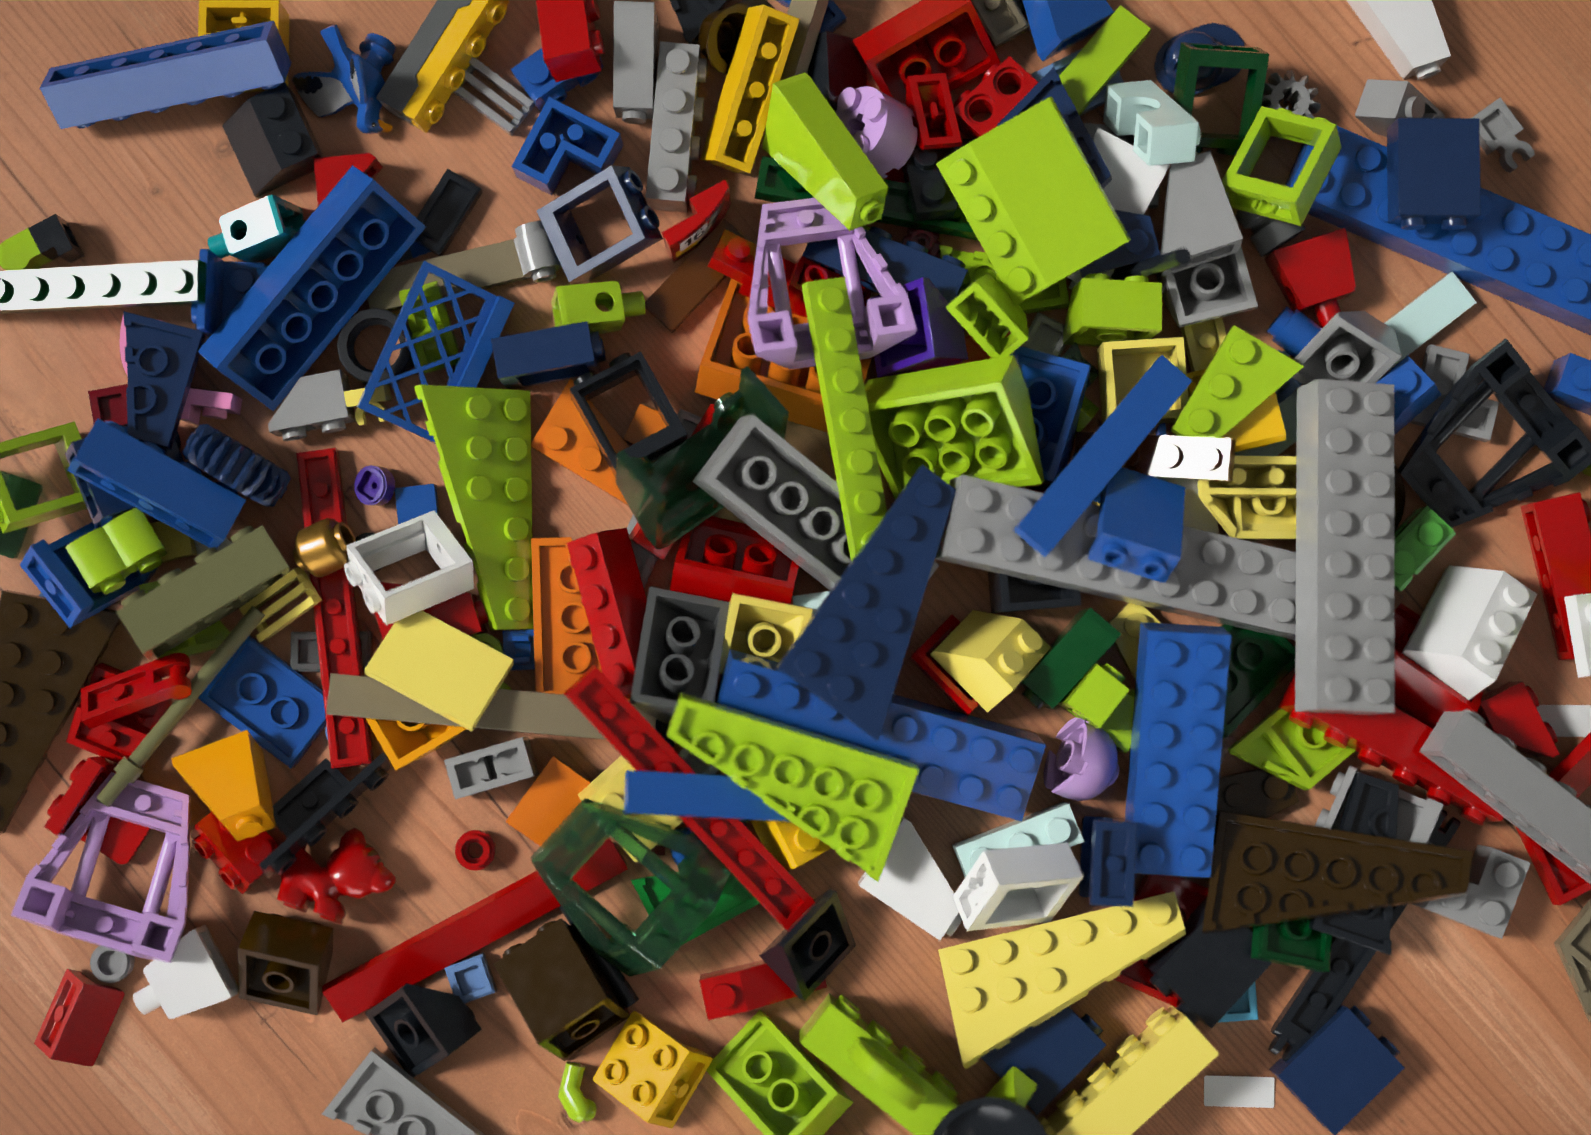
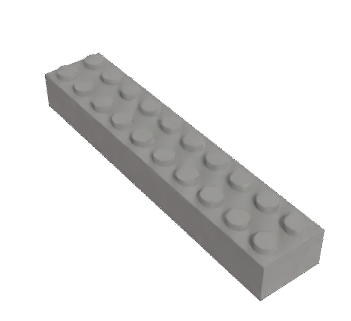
M966 475L950 479L949 485L956 492L936 553V560L1295 640L1296 552L1183 526L1181 559L1165 583H1161L1088 559L1089 550L1097 537L1100 506L1090 504L1053 550L1044 558L1013 531L1044 493Z

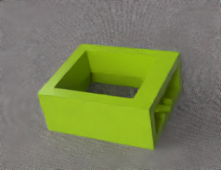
M1261 106L1222 180L1231 208L1301 226L1342 148L1337 124L1321 117L1309 118L1297 115L1284 108L1272 109ZM1270 136L1314 146L1293 188L1249 177Z
M75 421L0 442V459L55 444L74 491V494L16 511L0 472V527L3 534L87 509L74 475L67 471L70 465L65 453L71 442L82 439Z

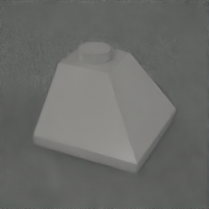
M1365 311L1338 312L1293 359L1304 367L1292 378L1303 385L1317 379L1376 383L1402 357L1396 332Z

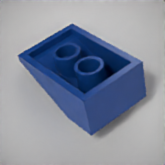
M1020 346L1010 355L1015 356L1028 388L1044 475L1043 482L1052 484L1066 468L1072 451L1091 366Z

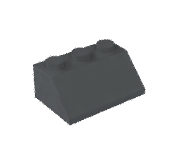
M655 587L649 588L630 698L631 704L661 722L670 724L680 693L714 703L729 602Z

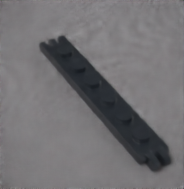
M1442 809L1428 844L1446 847L1458 830L1461 821L1452 817L1444 828H1441L1440 826L1448 814ZM1408 904L1393 906V920L1390 921V930ZM1332 936L1330 972L1321 973L1311 970L1308 972L1273 1024L1271 1033L1276 1036L1268 1050L1277 1055L1287 1043L1289 1046L1285 1050L1282 1060L1286 1062L1334 1016L1376 951Z

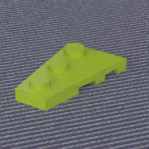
M1233 325L1170 431L1177 436L1221 438L1304 366Z

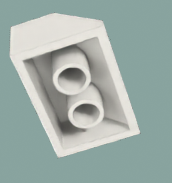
M1449 565L1444 570L1402 653L1470 700L1496 681L1537 594L1505 571Z

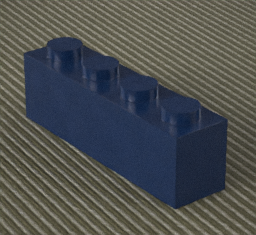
M870 227L869 231L864 229L866 231V239L876 254L880 253L888 264L887 270L896 284L904 285L922 277L929 278L948 303L968 288L971 279L962 261L948 255H943L942 259L929 255V250L926 247L913 241H907L905 245L891 240L892 235L877 227ZM837 239L808 242L802 255L803 257L843 276ZM855 249L861 286L879 294Z

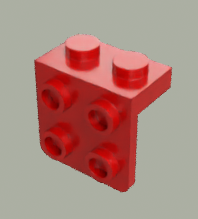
M102 756L88 757L87 760H81L69 777L72 784L65 795L60 794L50 805L47 811V815L50 818L44 828L57 836L61 835V833L64 834L81 814L79 811L111 772L116 773L114 768L117 764ZM110 816L100 852L118 864H127L133 859L151 828ZM89 828L80 840L86 841Z

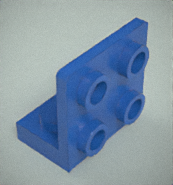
M200 249L199 260L206 263L205 303L191 305V318L193 324H196L197 330L210 337L257 281L256 269L268 265L264 262L223 261L211 250Z

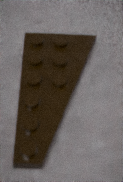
M10 590L2 591L0 598V834L6 831L28 791L27 787L37 769L42 766L52 742L59 735L81 696V688L86 687L88 678L99 658H102L116 627L121 624L122 621L116 611L104 609L69 628L45 597Z
M1220 811L1202 934L1465 896L1468 893L1473 851Z

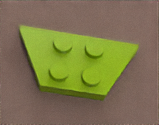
M1279 706L1227 749L1231 755L1302 790L1311 789L1356 751L1349 746L1341 748L1323 739L1325 733L1313 726L1311 729H1307L1293 723L1288 718L1290 714L1280 709Z

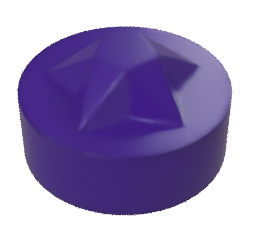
M366 466L356 476L354 483L355 494L359 501L365 505H385L391 500L395 491L394 477L385 467Z

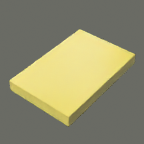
M420 611L393 624L364 671L371 678L460 726L473 731L513 667L514 659L432 615Z

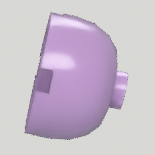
M1078 717L1069 720L1055 738L1062 740L1057 755L1051 750L1048 752L1044 767V784L1046 788L1052 790V793L1068 799L1083 801L1098 796L1108 786L1114 784L1119 775L1120 767L1116 744L1109 734L1102 728H1095L1088 723L1089 721H1084Z

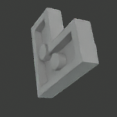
M1432 344L1426 347L1421 369L1436 384L1441 395L1409 423L1423 427L1427 425L1455 383L1466 372L1470 354ZM1487 399L1453 434L1483 442L1490 441L1499 402Z

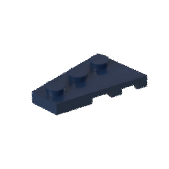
M124 311L127 346L125 347V362L127 363L128 388H126L128 435L142 443L147 441L171 450L200 353L198 350L204 343L205 334L198 330Z

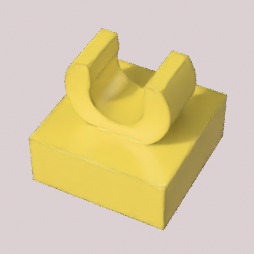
M390 385L377 387L369 404L382 410L387 409L380 402L392 400ZM365 388L344 391L346 406H357ZM357 408L355 412L357 423L359 426L366 425V411Z

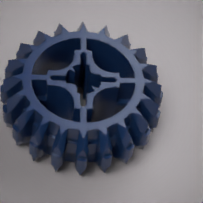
M199 424L186 440L187 444L182 451L186 460L266 507H273L279 498L282 499L287 491V485L291 480L287 471L208 424Z

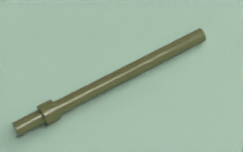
M252 605L191 680V695L185 699H176L129 757L124 756L114 768L116 771L115 775L96 797L101 803L110 807L129 782L133 784L144 772L142 766L265 617L264 613Z

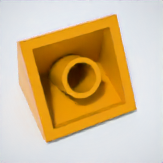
M365 718L396 771L436 751L467 730L459 726Z

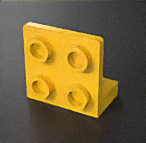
M633 1011L595 1073L593 1081L647 1123L672 1129L714 1058L703 1050L681 1044L644 1015Z

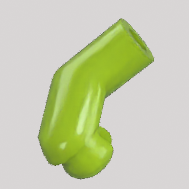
M567 1061L559 1088V1100L570 1119L578 1123L582 1121L589 1122L595 1117L597 1106L594 1101L586 1099L580 1090L585 1066Z

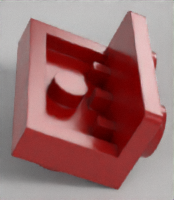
M212 812L197 822L190 834L193 839L192 845L196 852L204 859L210 858L220 869L218 873L222 881L231 889L237 888L241 894L246 893L253 883L264 875L259 863L279 846L267 831L237 841Z

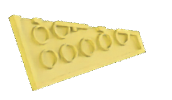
M1175 891L1133 901V907L1113 906L939 949L962 1064L965 1070L977 1063V1059L995 1048L998 1050L1010 1043L1009 1039L1031 1026H1038L1088 995L1089 990L1106 980L1109 982L1121 975L1120 971L1138 960L1149 958L1185 936L1186 931Z

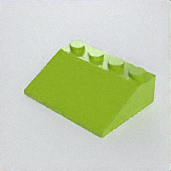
M1052 97L1041 101L936 163L1015 306L1131 241Z
M1014 355L868 379L865 384L878 463L895 500L920 466H925L947 484L950 483V479L960 475L1014 487L1043 483L1044 475L1028 388Z

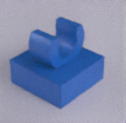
M534 629L503 630V654L514 659V665L511 670L535 669Z

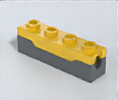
M437 0L376 99L391 114L428 133L431 126L441 119L444 113V105L453 91L458 90L465 79V70L470 66L469 61L472 57L476 58L483 52L488 35L493 27L503 20L509 0Z

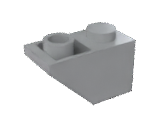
M1367 79L1355 113V117L1373 133L1387 137V128L1397 118H1445V115L1409 81Z
M334 370L300 377L268 423L269 432L278 437L282 436L283 441H293L306 438V431L322 429V433H334L345 430L346 423L356 422L354 406L347 407L344 397V391L350 390L348 375L341 370Z

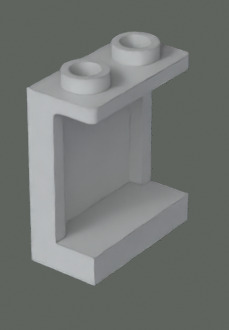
M1350 765L1346 774L1342 772L1337 774L1330 794L1336 796L1330 811L1322 809L1315 824L1316 827L1339 830L1355 774L1359 773L1358 768ZM1399 789L1396 839L1428 844L1444 804L1430 798L1424 800Z

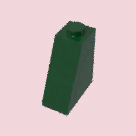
M1091 607L1080 610L1053 641L1049 651L1019 683L1025 688L1021 695L1039 710L1043 705L1048 709H1054L1120 637L1121 633Z

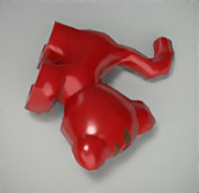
M354 827L342 836L339 848L332 852L327 861V867H321L305 850L307 844L295 854L297 857L295 863L281 874V885L277 900L283 902L284 906L301 912H307L311 902H315L313 912L320 914V917L342 924L346 911L344 905L337 900L340 896L361 899L371 893L387 892L395 885L396 877L389 869L384 867V862L374 847L366 843L362 831Z

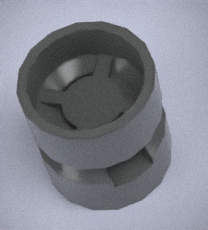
M1238 210L1235 216L1243 229L1252 230L1253 233L1250 240L1261 257L1278 249L1306 229L1303 223L1301 226L1242 210Z

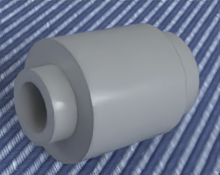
M534 221L517 227L515 229L516 238L513 241L523 276L525 278H533L534 283L554 279L557 276L555 271L561 269L562 266L542 222Z

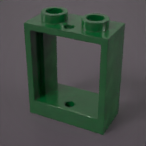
M1181 42L1173 100L1191 116L1199 66L1249 69L1239 135L1201 132V140L1199 145L1196 146V152L1202 153L1203 147L1217 148V152L1220 154L1236 155L1262 106L1269 53L1259 47Z

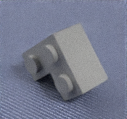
M1477 845L1471 861L1467 895L1412 904L1482 933L1502 939L1531 863L1495 848Z

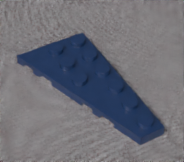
M920 466L776 666L777 669L877 741H879L956 492L953 487L925 466Z

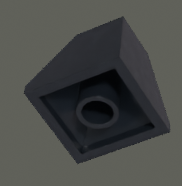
M409 983L365 1013L404 1071L413 1078L450 1055L482 1030L475 1019L473 1011L464 1004L459 996Z

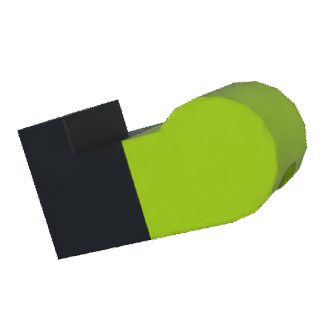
M57 214L17 233L0 244V266L5 270L40 269L41 265L58 257L63 258L69 263L84 257L68 222Z

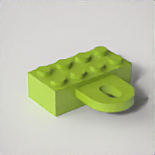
M829 993L800 1029V1044L913 1135H933L940 1121L951 1110L959 1106L956 1098L958 1092L954 1089L955 1085L938 1071L931 1075L924 1070L926 1066L922 1063L923 1059L906 1045L901 1050L893 1045V1040L890 1038L891 1033L878 1022L872 1020L867 1024L860 1018L861 1014L858 1012L860 1009L847 997L841 994L836 999Z

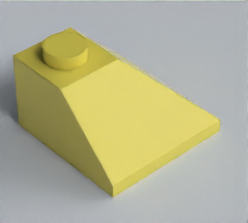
M732 593L728 608L719 674L723 673L730 649L780 662L811 619L813 609Z

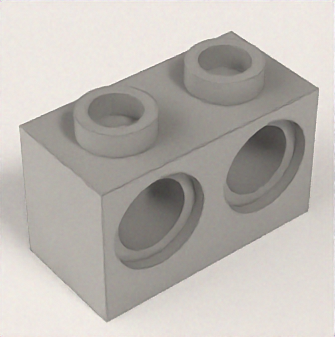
M528 736L444 760L455 799L539 775Z

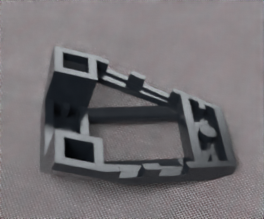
M1506 338L1476 361L1455 383L1407 452L1398 469V472L1425 504L1451 528L1493 512L1494 507L1516 498L1521 501L1531 497L1534 491L1549 485L1556 487L1566 483L1591 464V442L1565 416L1530 372L1532 369ZM1494 394L1525 434L1468 491L1436 452ZM1535 445L1551 462L1491 492Z

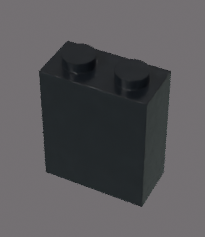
M1206 897L1184 923L1186 935L1152 955L1144 966L1153 974L1149 982L1165 997L1173 994L1180 1002L1176 1009L1184 1014L1193 1025L1200 1021L1212 1029L1266 971L1272 962L1251 958L1253 932L1248 927L1202 934L1207 902Z

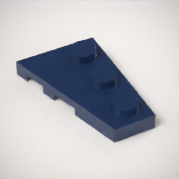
M1053 67L997 124V127L1041 101L1052 97L1100 185L1104 189L1112 180V176Z

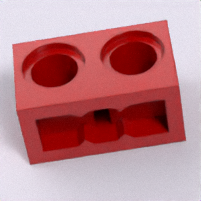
M1011 56L1006 58L1001 64L995 63L986 71L982 82L974 90H966L956 100L954 110L959 130L968 138L977 139L996 128L997 124L1032 90L1038 81ZM1006 86H1016L1019 88L1016 93L1011 95L1001 92ZM980 112H986L991 115L989 119L982 122L972 119L975 114Z

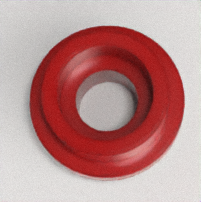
M471 830L464 833L458 839L455 846V855L458 862L464 868L472 871L481 870L489 866L496 854L494 840L489 834L481 830ZM474 842L481 844L483 847V854L478 858L473 857L469 852V847Z

